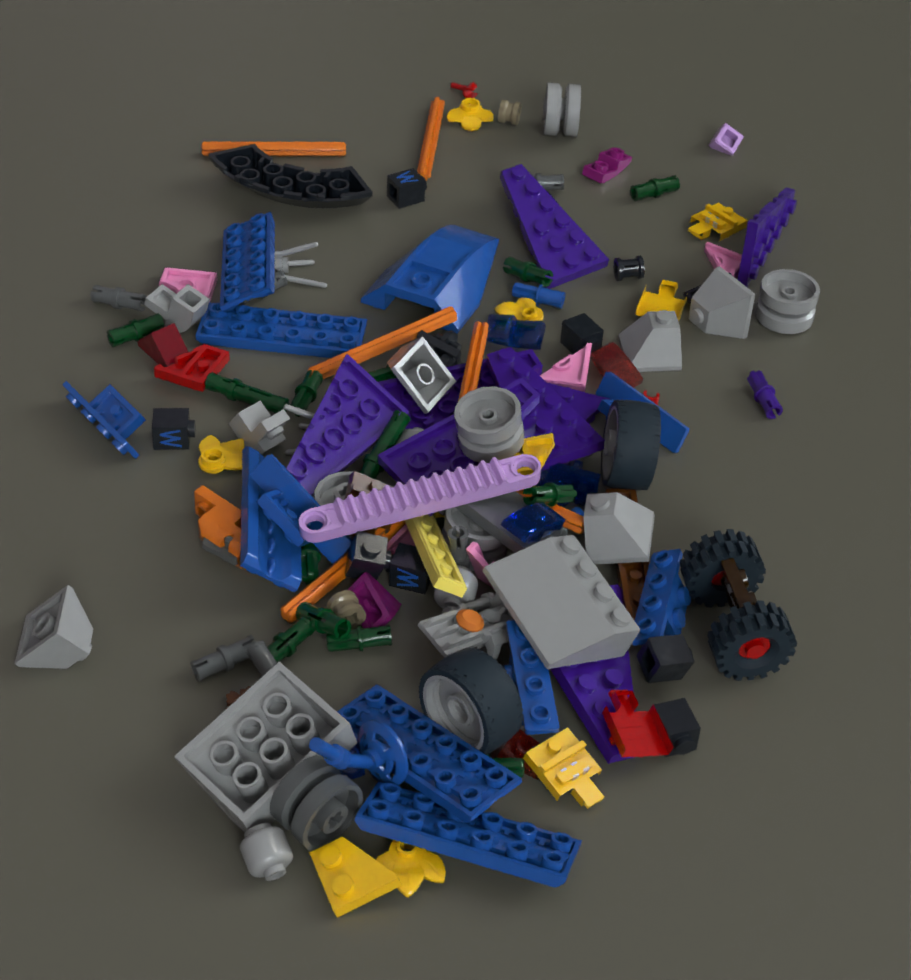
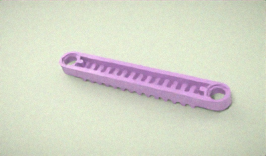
M521 454L501 460L494 457L489 463H486L484 460L480 461L478 466L470 463L466 469H462L459 466L454 472H450L447 469L442 475H438L436 472L430 478H426L423 475L416 482L413 479H409L404 485L401 482H397L392 488L389 485H385L381 491L373 488L369 494L361 491L357 497H354L352 494H349L345 500L338 497L333 503L304 511L299 518L300 535L307 542L319 543L354 534L357 531L362 532L535 486L540 480L541 463L536 457L529 454ZM521 467H529L534 472L530 475H522L517 470ZM312 521L323 523V527L318 530H311L306 526Z

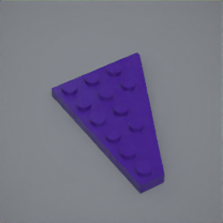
M619 584L610 585L614 593L617 595V597L623 604L622 592ZM629 650L622 657L550 669L606 762L609 764L635 758L621 757L617 746L611 745L609 741L611 733L602 714L606 705L609 712H616L608 694L610 690L628 689V691H633Z

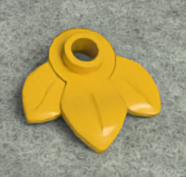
M466 98L462 100L459 108L451 109L448 112L447 120L448 122H460L464 130L476 131L480 129L482 122H492L494 115L490 110L483 109L479 100Z
M519 298L516 303L503 302L494 308L495 313L503 318L495 327L498 332H517L522 328L525 330H535L542 325V320L544 319L542 309L536 307V302L529 298Z
M212 435L207 436L199 444L201 455L198 459V465L200 469L211 474L219 473L225 469L241 470L242 450L245 447L244 440L240 438L220 443L216 437Z
M393 840L389 846V851L375 859L397 874L402 884L397 889L406 898L411 897L416 892L424 879L434 883H444L446 871L442 859L437 854L423 848Z

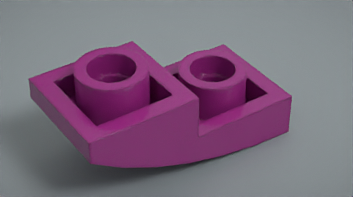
M612 147L609 150L600 152L598 161L584 165L582 175L602 184L622 172L630 164L632 157L624 154V150Z

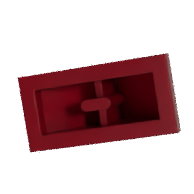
M175 323L152 332L137 341L138 346L157 364H161L163 367L174 364L175 357L183 353H189Z

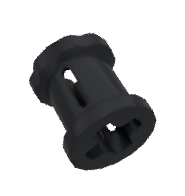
M639 255L635 259L626 260L615 258L613 270L616 281L636 276L638 279L644 278L645 266L642 256Z

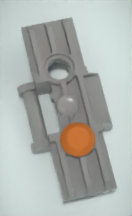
M492 592L482 594L480 599L465 604H458L457 607L453 605L444 607L442 614L420 621L418 627L444 657L465 648L479 649L486 646L487 653L494 659H497L502 644L508 642L506 622L514 619L498 594L494 595Z

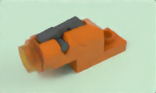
M202 485L194 491L195 511L200 517L198 529L203 549L221 557L222 560L240 569L246 570L240 566L241 510Z

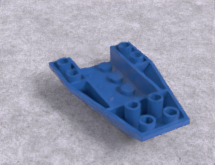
M456 225L440 228L387 268L362 296L361 303L385 310L395 297L433 308L434 313L451 306L457 313V321L441 329L458 334L480 306L499 245V238Z

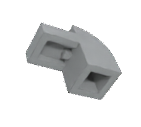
M162 284L146 297L144 305L156 314L159 313L166 320L164 327L175 323L179 333H182L205 315L210 299L189 284L177 294Z
M260 400L237 413L228 424L238 439L242 438L244 440L245 446H249L262 454L286 440L283 434L285 431L283 426L290 420V417L284 409L271 416Z

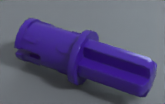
M754 370L751 371L747 380L754 392L755 401L761 404L768 419L776 418L772 410L773 408L778 416H780L783 412V407L775 396L774 387L768 384L760 370L756 372Z

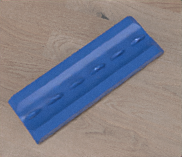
M271 212L256 214L250 220L231 224L224 230L220 309L223 312L234 309L245 300L250 301L251 298L265 297L275 293V222Z
M217 302L208 304L207 311L200 320L195 338L201 344L332 358L362 345L367 319L277 310L274 308H257L247 305H237L234 309L223 312L220 309V303Z
M245 446L242 450L240 566L252 574H257L273 582L278 587H283L295 593L302 580L301 547L298 548L297 545L290 543L285 538L284 531L263 514L257 500L266 492L251 477V473L265 457L259 451Z
M378 684L337 711L350 723L357 741L355 745L357 749H359V729L364 723L370 720H380L389 725L400 738L407 754L408 774L405 782L465 823L474 820L496 800L505 796L522 783L521 777ZM376 733V740L390 748L386 740ZM393 761L394 765L392 773L395 774L396 764L395 761Z
M379 781L355 815L356 824L365 832L551 887L565 884L582 843V840L572 838L566 833H554L537 828L534 824L528 822L520 823L503 818L494 812H483L471 822L465 823L421 792L417 793L400 788L394 783Z

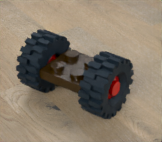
M727 529L725 534H722L720 530L713 531L714 536L709 538L705 534L701 536L702 541L700 543L694 541L690 544L691 551H684V559H680V571L692 599L695 598L696 603L701 605L704 602L705 606L710 608L713 607L714 603L718 607H725L727 602L729 604L731 613L727 615L723 612L719 615L720 622L714 621L711 625L712 631H708L707 635L708 643L719 671L723 672L727 678L733 676L736 681H741L743 677H746L747 680H754V676L760 675L762 679L767 677V672L771 670L773 673H776L780 670V664L786 665L790 661L788 656H794L796 652L794 647H797V641L783 609L780 606L776 607L775 603L769 602L765 605L764 601L756 599L754 593L759 589L757 583H763V574H766V569L755 542L749 535L746 537L742 531H738L735 535L733 529Z

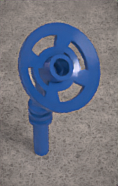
M370 720L359 729L358 748L360 754H352L338 744L331 745L319 737H314L309 742L310 750L324 757L326 763L338 770H344L347 767L367 769L375 780L397 785L402 784L407 777L408 758L405 748L395 731L380 720ZM376 733L386 740L390 748L376 740ZM393 761H395L396 769H395V774H394V776L392 777V776L390 775V773H391L392 770H393V765H394V762H393Z

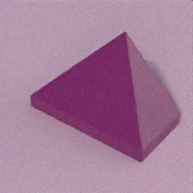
M364 572L348 589L355 593L359 604L362 605L366 612V618L361 624L363 628L385 626L402 605L367 572Z

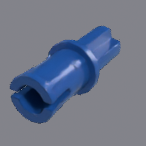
M518 282L513 285L512 296L529 298L534 300L536 305L544 304L562 309L564 305L565 292L544 288L541 284L538 287Z

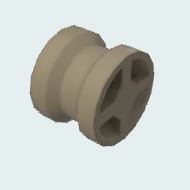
M502 99L499 107L498 122L504 123L507 121L517 126L521 116L522 103L517 101L509 103L508 100Z
M350 590L334 594L327 603V608L334 611L335 615L350 621L351 630L356 629L366 618L365 610L359 604L355 593Z

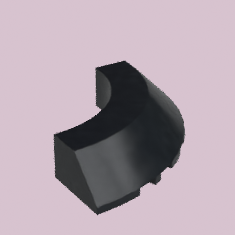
M256 144L208 154L211 162L225 175L251 191L280 203L307 208H341L363 204L373 196L372 190L353 166L321 169L320 173L305 171L304 167L286 163L281 166L274 163L273 158L261 151Z

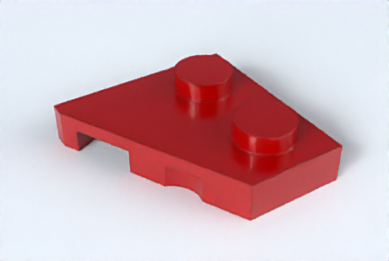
M203 344L194 348L189 353H183L175 357L174 364L163 367L161 364L155 366L154 376L203 392L206 387L207 376L211 372L219 374L230 361L229 351Z

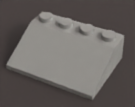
M574 535L549 537L491 563L482 570L546 669L622 657L641 630Z
M278 662L174 757L221 810L245 833L258 824L273 823L275 821L274 817L270 814V801L280 781L294 766L304 759L319 755L309 748V742L312 738L319 737L331 745L338 744L347 750L354 747L357 741L350 723L281 662Z

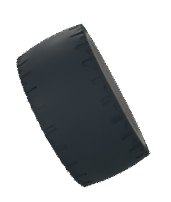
M614 400L612 402L604 428V450L601 452V478L605 486L617 489H649L654 478L660 448L661 416L657 405L634 400Z
M465 648L455 652L432 666L420 679L419 699L424 715L485 755L505 744L521 728L523 708L519 692L502 665L482 650Z

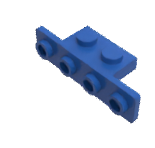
M610 371L605 372L596 391V395L609 398L602 399L597 409L606 415L605 419H607L608 411L614 400H634L657 405ZM659 407L661 416L660 443L671 452L678 453L689 432V428Z
M67 381L62 384L69 392L65 397L77 409L82 405L84 408L80 412L92 424L98 421L99 424L96 428L107 439L113 436L115 439L111 443L123 455L129 452L135 459L139 456L126 439L146 419L111 384L90 403Z
M273 454L267 455L251 473V477L266 492L257 500V503L261 506L263 514L284 531L283 534L290 543L297 545L298 548L311 542H307L300 535L299 518L304 511L320 505ZM312 521L306 527L311 530H318L323 527V523ZM346 535L313 544L334 564L348 551L353 540Z
M681 549L662 550L653 553L651 556L635 617V622L641 630L634 639L633 646L645 644L650 637L681 634L682 628L685 627V614L687 605L691 603V596L687 586L683 585L678 575L680 559L683 557Z
M508 620L506 622L510 656L509 664L504 665L503 668L510 675L521 698L523 708L521 726L524 725V731L527 735L559 732L560 725L549 669H546L515 620Z

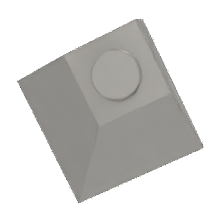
M719 266L714 269L692 297L688 320L704 333L744 339L748 335L755 293Z
M675 311L647 312L619 333L618 340L627 372L682 370L681 333Z
M423 336L401 347L387 362L392 372L424 414L428 413L456 382Z
M618 492L587 494L583 516L585 548L593 563L649 562L655 519L654 512Z
M69 585L65 586L26 615L15 665L27 668L67 669L77 661L84 660L89 655L92 649L93 627L72 587Z

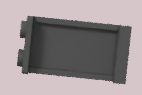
M516 491L455 507L514 553L549 537H558L563 530L562 525L538 507L525 504L523 496ZM442 510V511H438V512H439L442 516H444L446 510Z

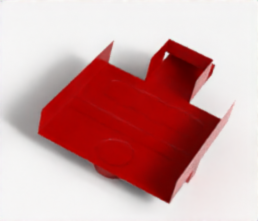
M628 689L610 690L608 694L616 712H609L606 705L602 714L611 733L609 741L611 745L617 746L620 756L642 758L644 756L669 755L674 747L654 704L649 711H635L639 703L633 691H628Z

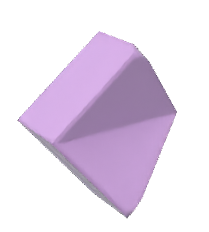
M724 123L717 130L708 146L732 156L744 136Z

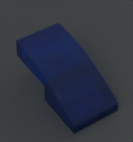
M489 315L487 321L489 325L487 342L513 348L541 349L546 325L543 321L517 320L514 315Z
M541 502L517 510L502 521L501 526L524 543L539 542L545 531L560 530L566 519Z

